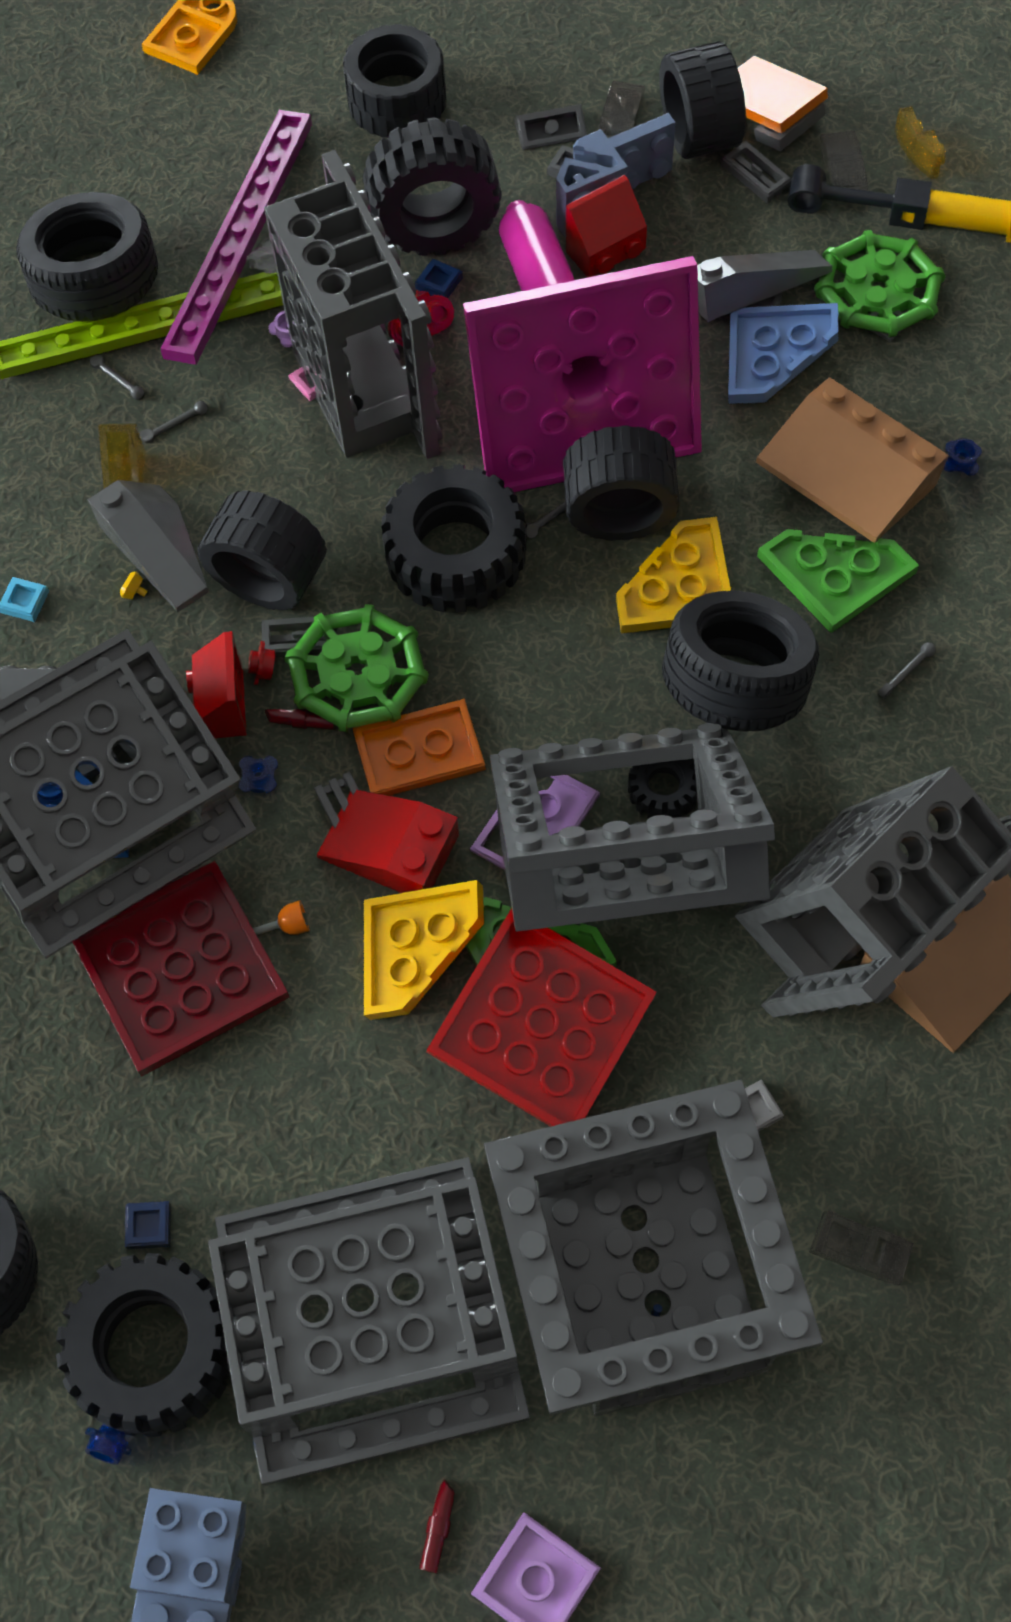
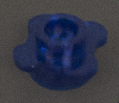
M961 438L949 441L945 446V451L949 456L944 470L947 472L961 471L969 476L977 474L979 471L977 458L981 456V448L970 439ZM963 456L965 457V460L959 459V457Z
M245 756L240 760L239 766L242 769V777L238 787L241 791L269 793L276 788L277 782L274 771L278 768L276 758L267 756L264 759H254L251 756ZM258 771L262 773L259 777L254 775Z
M101 1425L99 1430L94 1428L86 1429L85 1434L90 1436L85 1452L100 1461L117 1465L123 1454H131L132 1450L127 1447L129 1443L124 1440L126 1437L125 1433L106 1425Z

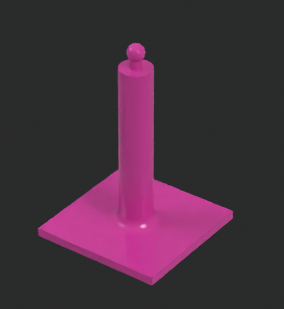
M523 200L511 202L506 207V212L500 221L499 234L521 292L463 303L486 476L496 475L504 481V488L508 486L514 492L564 482L563 459L568 448L576 440L586 436L588 433L611 426L629 425L630 427L638 426L647 428L650 431L653 430L670 441L671 446L675 450V457L702 452L698 272L694 257L690 256L575 280L546 212L541 207L527 204Z

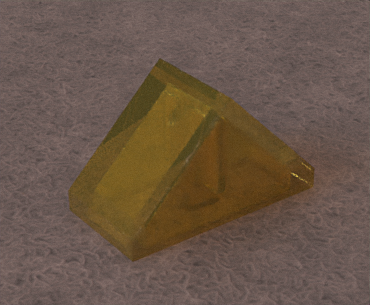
M99 424L103 489L117 480L143 483L146 452L137 424Z

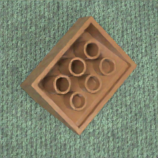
M829 377L808 394L758 455L756 463L875 543L937 485L949 455Z
M1008 874L998 881L992 880L983 889L986 893L984 899L969 911L963 910L954 919L957 925L950 934L940 941L936 942L933 940L924 949V952L927 954L926 958L909 972L903 971L893 981L897 986L888 996L952 1053L1011 994V878ZM867 952L864 953L860 965L873 961Z

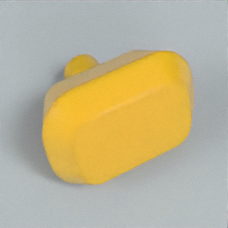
M137 571L131 572L120 590L122 598L133 599L136 593L143 597L147 594L148 590L140 587L143 578Z

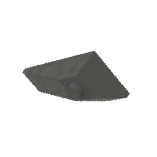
M815 250L719 256L714 259H707L697 265L698 312L709 322L831 273L832 265Z
M117 480L88 499L100 528L177 612H180L209 592L180 508L160 485Z

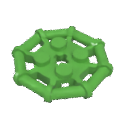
M865 230L861 236L836 248L829 247L824 251L822 257L832 265V272L819 277L818 283L814 286L815 296L823 299L826 304L838 303V318L841 321L840 325L846 329L856 327L887 333L888 337L897 336L899 331L923 319H932L937 314V300L941 283L945 280V273L943 268L936 267L918 246V240L914 238L905 240L873 234L872 230ZM859 251H865L864 256L852 262L846 259ZM909 258L922 271V273L915 274L913 270L906 264ZM836 270L845 274L844 282H833ZM879 281L885 283L886 288H882L880 285H872L873 282ZM926 287L923 299L913 295L915 288ZM840 297H844L851 307L848 308ZM906 309L910 310L897 317L893 315V312L897 310L901 312ZM868 311L877 312L878 317L867 315Z
M365 604V607L329 615L319 613L314 616L312 625L295 647L286 652L285 662L290 668L295 691L294 703L297 707L311 711L336 725L339 731L348 732L349 728L388 720L394 723L401 719L400 713L419 687L427 683L429 673L424 669L417 642L419 633L414 626L407 627L375 610L374 605ZM362 624L361 630L337 635L333 630ZM372 625L395 638L389 642L382 640L378 633L371 632ZM324 636L327 641L323 644L321 653L318 656L308 655L320 638ZM403 649L408 665L407 669L397 668L394 654ZM354 663L366 666L362 668V674L355 675L353 670H347V668ZM306 669L318 671L320 684L313 688L309 687ZM396 682L403 683L391 700L386 697V690L391 684L393 687ZM332 695L340 700L343 708L339 710L321 699L325 696L332 699ZM376 703L379 706L353 712V708Z

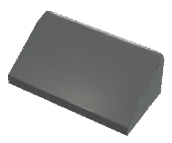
M581 104L518 115L514 120L522 150L575 141L587 135Z

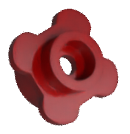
M260 641L258 651L251 650L248 673L255 674L254 685H258L259 679L271 680L275 650L266 649L265 641Z

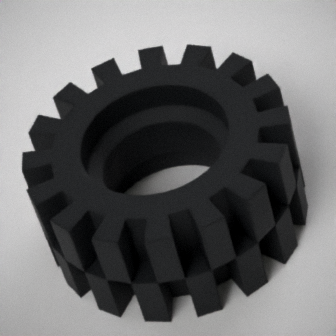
M694 759L632 766L629 770L628 793H630L629 799L631 804L636 803V811L640 814L646 811L648 819L655 815L673 816V818L681 817L682 812L687 815L691 811L692 804L695 805L697 801ZM657 773H669L678 780L679 788L671 795H659L650 789L648 782Z

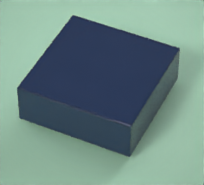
M432 258L416 280L415 288L419 291L429 292L430 295H442L448 299L462 280L463 273L461 270Z
M169 1201L126 1204V1249L170 1247L171 1203Z

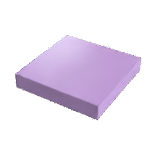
M523 1512L471 1595L508 1622H568L601 1568Z

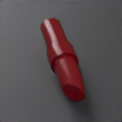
M265 709L267 719L272 723L292 725V727L307 729V727L336 729V725L306 709Z
M445 1479L442 1481L436 1496L432 1516L428 1518L425 1531L427 1537L419 1570L437 1574L445 1538H448L451 1525L449 1520L455 1497V1491Z

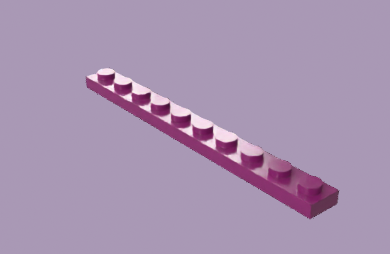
M285 110L278 111L160 348L163 359L197 365L266 222L264 207L275 203L312 127L311 114Z

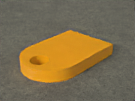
M178 0L142 43L143 52L198 75L236 27L237 13L233 0ZM213 3L220 4V6L215 9L206 8L208 5Z

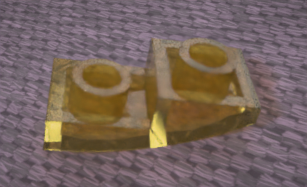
M912 106L899 108L894 132L903 151L922 173L930 179L938 178L940 166L945 163L944 145L938 142L934 130L923 131V124L921 120L916 119Z

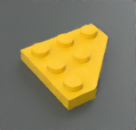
M717 517L679 521L660 548L657 546L639 567V572L633 579L620 588L616 593V604L621 633L671 628L677 612L693 599L712 592L731 591Z
M478 880L364 900L365 1017L375 1020L409 1014L483 926V885Z

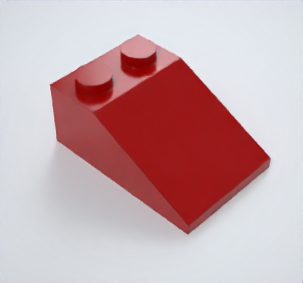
M356 790L353 795L350 791L347 797L349 804L345 811L341 808L338 814L339 822L335 828L332 825L317 853V858L400 893L433 888L459 836L458 817L418 801Z

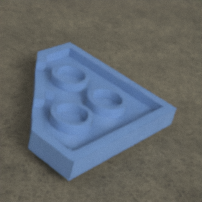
M838 303L745 307L731 312L729 404L766 402L838 341Z

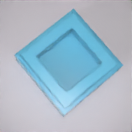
M12 577L0 602V613L35 622L49 593L48 587Z

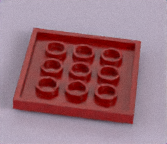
M511 908L426 1052L550 1127L584 1119L657 992L549 928L516 932Z

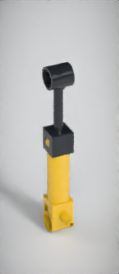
M804 164L797 167L792 175L788 205L795 212L816 213L820 210L823 199L891 209L889 225L923 230L924 224L1006 235V242L1011 243V201L931 190L932 182L900 177L897 178L894 194L826 185L827 178L824 170L812 164Z

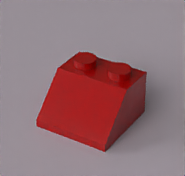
M625 175L566 205V253L588 278L599 273L605 274L614 265L627 258H635L646 249L647 225L629 179Z
M229 631L222 633L192 655V670L186 671L187 688L189 694L193 693V705L214 738L247 735L244 670L233 632Z

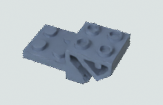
M669 113L610 138H607L600 129L579 138L573 146V159H564L556 178V225L565 239L566 205L623 175L629 179L631 187L634 189L638 184L652 178H661L668 171L672 170L675 121Z
M150 1488L130 1588L137 1590L131 1622L230 1621L232 1606H235L242 1569V1560L238 1558V1554L245 1537L246 1504L244 1502Z

